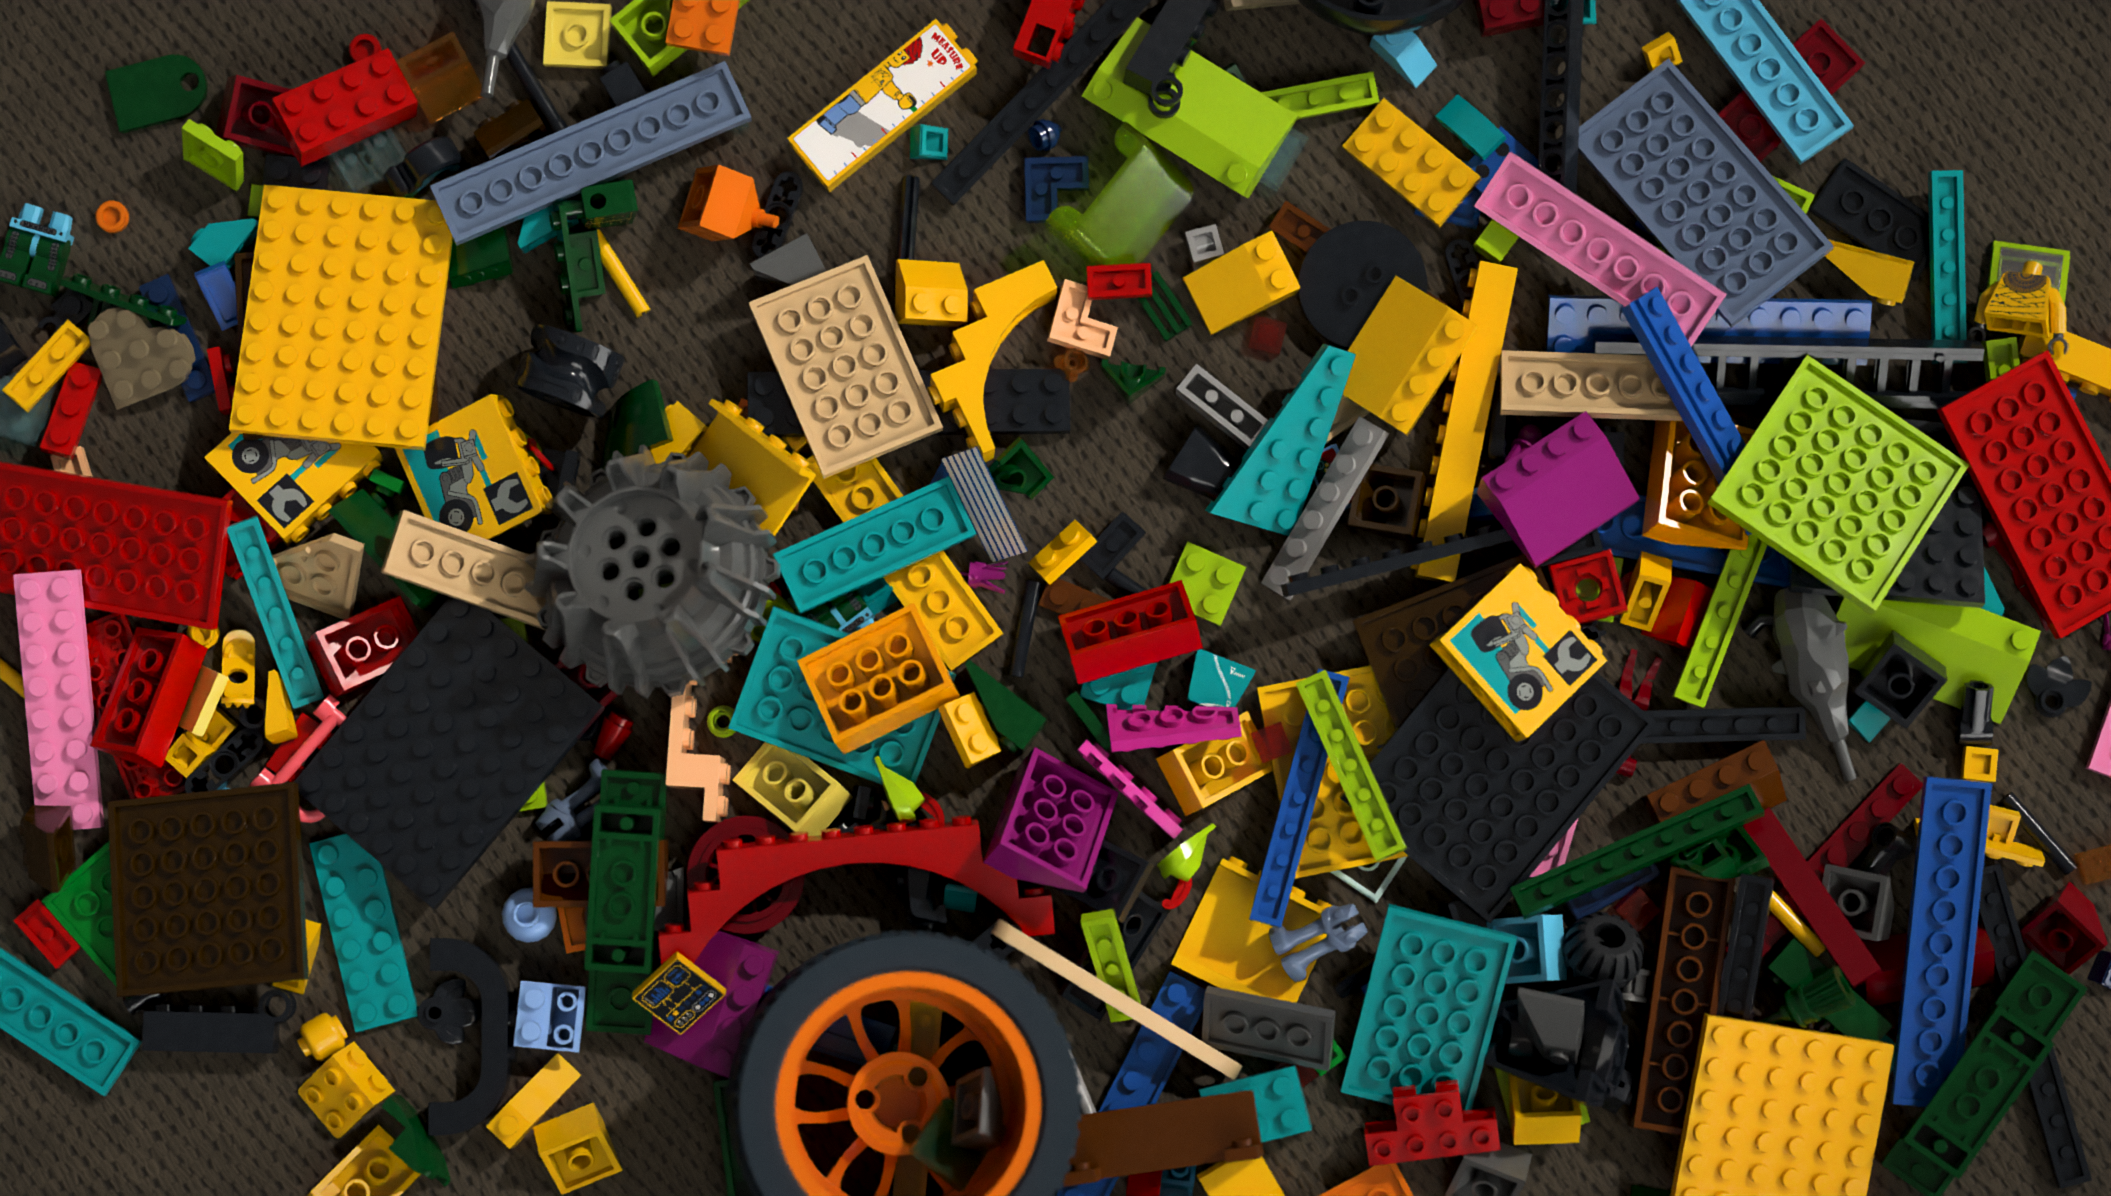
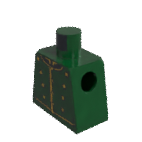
M633 179L584 187L580 189L578 200L561 202L565 204L567 221L581 219L583 229L633 224L638 212ZM591 205H596L600 209H595Z

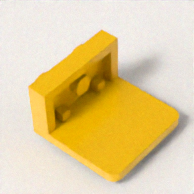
M975 692L938 708L965 768L968 769L1002 751L998 744L997 735L991 729L984 714V707L978 701Z
M355 1042L333 1054L298 1089L301 1098L335 1138L343 1137L371 1109L385 1101L395 1092L385 1076L379 1072Z

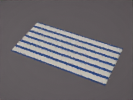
M974 447L941 459L991 560L995 562L1028 552L978 448Z

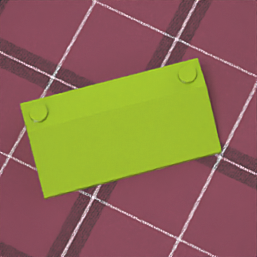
M1137 17L1100 65L1082 97L1232 190L1249 198L1299 116L1191 50L1183 67L1178 65L1173 73L1183 86V94L1178 112L1171 118L1156 117L1149 110V96L1123 83L1125 69L1151 27L1150 24ZM1172 85L1171 88L1178 93L1177 88ZM1167 94L1158 95L1163 99H1172V97ZM1153 100L1155 107L1161 111H1169L1174 108V106H1160Z
M1839 596L1834 609L1838 620L1844 621L1847 624L1844 634L1845 648L1848 654V667L1860 671L1894 630L1946 667L1947 681L1932 699L1961 709L1964 683L1975 680L1992 684L1994 692L1991 718L1993 722L2001 724L2031 661L2041 631L1987 610L1973 607L1882 600L1877 610L1870 615L1844 596Z

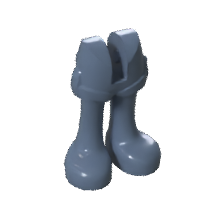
M598 758L589 764L591 773L589 780L561 801L558 798L552 800L546 805L545 811L536 820L535 824L541 832L555 825L560 819L564 825L547 838L548 841H576L584 834L583 828L593 821L594 805L600 803V799L578 814L575 813V810L601 789V773L607 767Z
M1354 903L1343 906L1332 905L1321 912V918L1296 930L1287 931L1284 926H1281V928L1271 927L1269 929L1272 946L1279 956L1324 933L1327 935L1326 938L1314 945L1281 959V964L1292 981L1297 983L1304 980L1307 975L1306 967L1314 960L1337 949L1340 952H1346L1354 948L1356 942L1368 933L1364 922L1355 926H1349L1347 930H1343L1340 924L1341 922L1345 923L1359 913Z

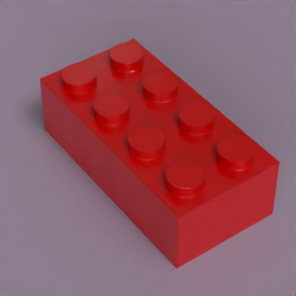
M389 48L272 98V114L301 167L416 117L418 101Z

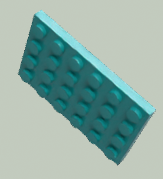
M773 606L728 728L883 785L874 757L879 755L884 767L908 779L915 785L941 717L939 710L936 709L843 755L829 732L797 660L850 634ZM948 670L954 682L956 673Z
M1388 904L1340 1089L1341 1093L1394 1106L1393 1087L1416 1085V1093L1420 1095L1436 1093L1435 1082L1458 1079L1462 1111L1471 1110L1517 936Z

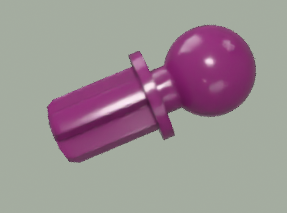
M1533 424L1524 425L1519 430L1517 438L1511 442V450L1504 463L1543 439L1541 429Z

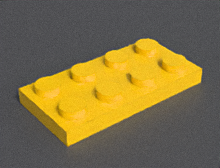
M1385 98L1381 100L1342 145L1345 151L1439 228L1482 180L1480 175Z

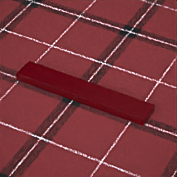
M1768 807L1764 810L1763 817L1742 825L1765 854L1770 864L1769 867L1839 969L1846 976L1850 985L1854 988L1881 971L1878 963L1772 810Z

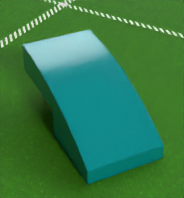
M1458 94L1435 115L1437 121L1443 127L1456 135L1461 140L1463 146L1483 161L1506 140L1505 135L1491 121Z

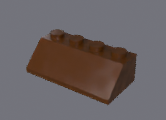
M1765 740L1754 743L1642 796L1655 824L1748 784L1751 785L1763 810L1768 807L1772 808L1787 800L1779 769Z
M592 840L533 841V907H588ZM661 840L659 845L656 906H665L668 840Z

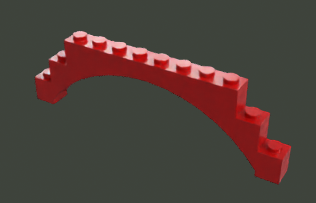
M970 815L952 817V822L939 823V819L935 818L923 819L919 821V825L906 826V822H892L886 824V829L876 830L873 829V825H862L854 827V832L841 833L839 828L822 830L821 835L808 836V832H794L788 834L787 839L775 840V835H763L756 837V842L743 843L741 838L723 840V845L717 846L716 850L720 884L714 885L712 880L694 882V887H688L687 895L691 926L685 927L683 922L666 924L665 929H659L661 965L677 951L695 964L696 959L709 940L746 904L769 889L794 877L838 865L889 863L911 866L943 875L982 894L1002 909L1020 926V931L1027 936L1055 934L1052 895L1049 890H1043V886H1028L1024 888V892L1018 893L1017 879L1011 878L983 863L985 857L982 858L979 823L977 819L971 820Z

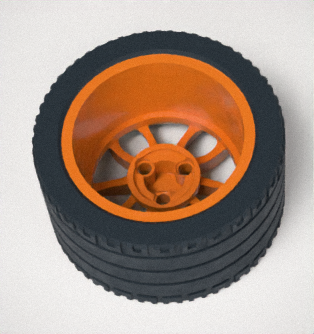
M924 931L885 932L842 943L811 957L789 972L765 996L743 1031L738 1043L737 1052L733 1057L729 1074V1087L727 1088L728 1129L737 1164L753 1196H849L841 1191V1178L852 1160L869 1146L885 1153L881 1183L874 1196H888L898 1155H908L918 1152L934 1180L943 1189L944 1195L942 1196H1053L1056 1190L1060 1191L1063 1185L1062 1182L1071 1165H1068L1070 1157L1075 1155V1146L1080 1130H1077V1122L1081 1121L1080 1101H1082L1081 1094L1078 1093L1077 1085H1080V1078L1077 1073L1076 1059L1071 1057L1069 1050L1072 1049V1046L1068 1042L1063 1025L1058 1024L1055 1019L1057 1014L1047 1003L1043 994H1038L1034 990L1036 986L1023 976L1018 969L1011 968L1008 965L1009 962L987 949L982 950L974 943L953 936L948 937L940 933ZM891 1000L898 1009L900 1019L898 1052L879 1055L864 1031L861 1012L865 1005ZM911 1001L936 1007L956 1018L964 1025V1028L953 1035L929 1060L911 1053ZM844 1015H847L849 1025L867 1060V1063L860 1068L855 1076L805 1059L821 1034ZM976 1040L980 1042L991 1062V1071L1004 1111L1003 1123L1006 1126V1135L1002 1145L988 1152L975 1150L980 1158V1163L963 1182H955L940 1169L929 1147L942 1131L952 1135L953 1122L948 1120L950 1099L955 1098L956 1085L947 1086L944 1077L938 1069L948 1055L957 1047L968 1041ZM914 1067H920L925 1072V1080L919 1086L912 1085L908 1079V1074ZM804 1074L821 1075L848 1087L847 1107L827 1112H806L796 1108L795 1092L798 1077ZM861 1090H868L873 1096L872 1104L866 1109H861L856 1104V1095ZM850 1120L858 1138L832 1167L828 1176L824 1177L809 1158L802 1144L797 1125ZM909 1124L915 1125L918 1129V1138L913 1143H906L901 1136L902 1129Z

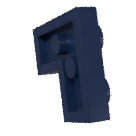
M1088 156L1024 158L1026 223L1058 222L1057 191L1089 190Z

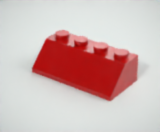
M1182 580L1058 616L1078 684L1203 649L1196 618Z
M136 627L90 746L136 764L162 768L208 649L183 633Z

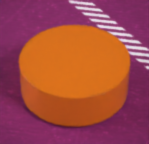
M106 201L96 211V222L105 232L118 233L128 225L129 213L120 202Z

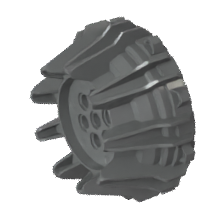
M645 445L639 446L638 454L623 457L618 450L613 451L612 460L605 461L606 471L600 468L590 474V488L586 492H580L567 481L563 483L565 487L556 496L553 504L548 502L545 505L561 520L560 523L553 530L543 531L536 545L535 552L525 557V562L535 569L534 580L525 583L524 589L532 596L546 598L545 606L537 613L540 626L547 629L542 640L552 649L565 645L559 657V660L564 665L572 669L585 664V679L599 688L608 683V688L617 695H622L626 686L634 687L641 697L648 699L655 687H662L667 695L675 697L683 695L686 684H689L692 680H695L701 687L706 685L703 677L715 672L720 667L727 672L730 670L727 660L732 655L740 654L747 656L755 645L750 634L755 626H766L767 621L762 617L767 600L776 599L775 593L768 588V585L780 577V564L778 561L768 557L767 551L777 540L769 529L762 530L760 524L768 518L767 513L760 505H754L756 498L746 486L729 489L732 473L724 464L720 463L713 470L708 471L709 461L699 451L695 452L688 459L682 453L671 452L666 460L659 464L655 463L652 452ZM656 525L652 535L643 537L646 527ZM625 537L624 545L621 548L613 549L615 540ZM680 544L677 554L674 556L667 555L668 549L672 545ZM649 556V563L644 568L638 569V561L642 557ZM618 568V576L612 581H607L608 573ZM670 575L674 576V581L669 587H661L664 578ZM643 588L642 596L637 600H631L633 591Z

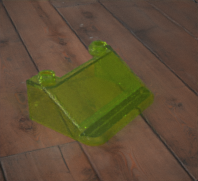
M1124 121L1115 134V146L1128 159L1082 215L1071 206H1060L1053 210L1045 220L1048 232L1092 266L1141 263L1193 196L1191 182L1137 129Z

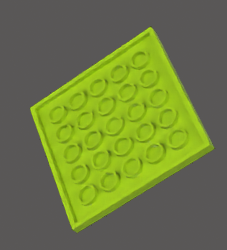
M1806 355L1707 503L1872 615L1879 607L1969 465L1818 361Z

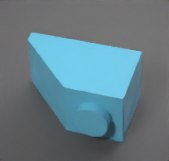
M1413 32L1398 35H1374L1371 39L1369 46L1415 88L1437 67L1432 56Z

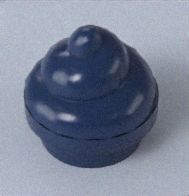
M1037 120L1028 129L1030 143L1038 151H1049L1057 145L1062 127L1050 120Z

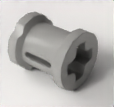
M1640 969L1636 977L1622 988L1624 1000L1647 1003L1648 998L1645 997L1647 977L1651 976L1650 970Z

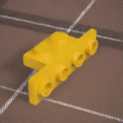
M1990 805L1985 856L1992 859H2001L2002 857L2012 859L2025 867H2033V865L2043 867L2045 858L2041 848L2013 842L2021 819L2020 812ZM1915 818L1913 825L1915 834L1918 836L1919 818Z

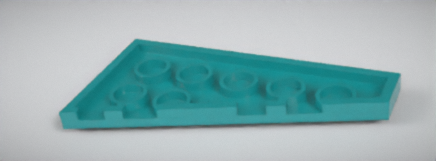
M1324 343L1301 374L1302 379L1291 394L1288 393L1283 399L1281 409L1274 418H1270L1242 457V464L1232 478H1227L1222 485L1224 489L1215 502H1210L1205 511L1286 536L1290 535L1303 511L1356 354Z

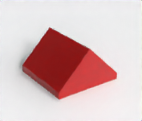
M1672 576L1670 587L1651 632L1641 630L1640 635L1690 651L1713 589L1695 580Z

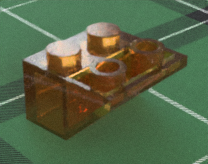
M454 32L396 60L430 124L482 98L480 95L482 84Z

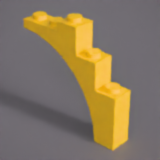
M1044 260L974 289L973 302H970V306L975 318L979 321L952 332V344L949 345V350L956 364L930 375V386L927 387V391L934 405L939 404L943 413L952 410L958 427H964L969 436L966 438L968 448L977 447L984 462L994 459L995 446L986 424L983 404L984 385L989 366L1001 343L1014 327L1033 311L1056 299L1057 286Z

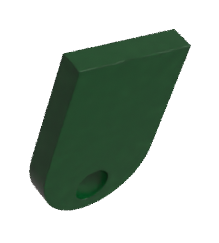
M166 55L105 71L119 132L122 134L188 117L202 106L207 96L208 83L205 73L195 61L183 55ZM193 74L198 76L199 84L196 89L192 91L183 89L182 81L187 75Z

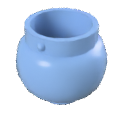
M532 887L522 888L512 893L504 903L502 910V921L507 932L516 940L526 943L537 942L548 936L557 920L556 907H533Z

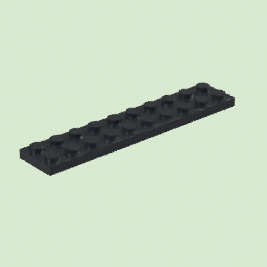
M1069 368L989 369L984 385L983 404L990 435L1070 434ZM918 370L926 389L930 386V375L939 370ZM748 372V417L762 424L765 427L762 432L768 437L771 434L776 437H805L778 373ZM939 404L934 405L942 423L943 431L933 435H968L964 427H958L952 410L943 413Z

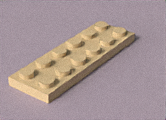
M1501 351L1500 415L1577 417L1586 411L1591 418L1683 421L1647 355Z
M400 511L381 573L547 630L540 626L537 613L545 606L546 598L532 596L524 589L525 583L534 580L535 569L525 562V557L529 556V554L409 511Z

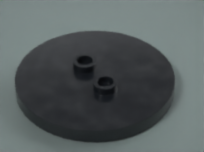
M1353 221L1341 224L1323 234L1312 245L1304 258L1299 274V285L1301 287L1299 296L1302 308L1310 323L1322 336L1335 344L1350 348L1395 276L1400 277L1427 294V274L1424 262L1412 242L1391 226L1375 221Z

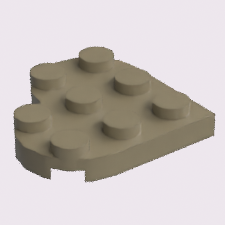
M121 307L105 310L88 327L93 354L116 410L178 387L188 380V375L192 370V363L195 362L196 358L193 345L184 333L180 334L174 328H169L167 325L153 327L146 316Z

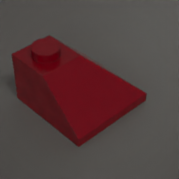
M2070 881L2054 893L2019 929L2024 944L2068 975L2108 944L2094 904Z

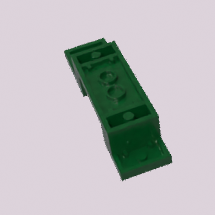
M603 769L601 773L600 803L594 805L584 970H589L586 1031L652 1034L653 1014L632 999V992L656 971L658 936H654L659 845L665 836L668 788L666 786V773Z
M2031 950L1976 1027L1977 1035L1924 1110L1915 1113L1880 1164L1925 1196H1942L1954 1177L1957 1179L1961 1178L2055 1045L2051 1040L2088 988Z

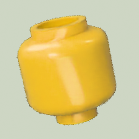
M321 1013L300 1026L302 1038L298 1039L297 1042L306 1057L312 1054L317 1061H324L345 1047L344 1039L348 1038V1035L336 1015L331 1017L327 1013Z

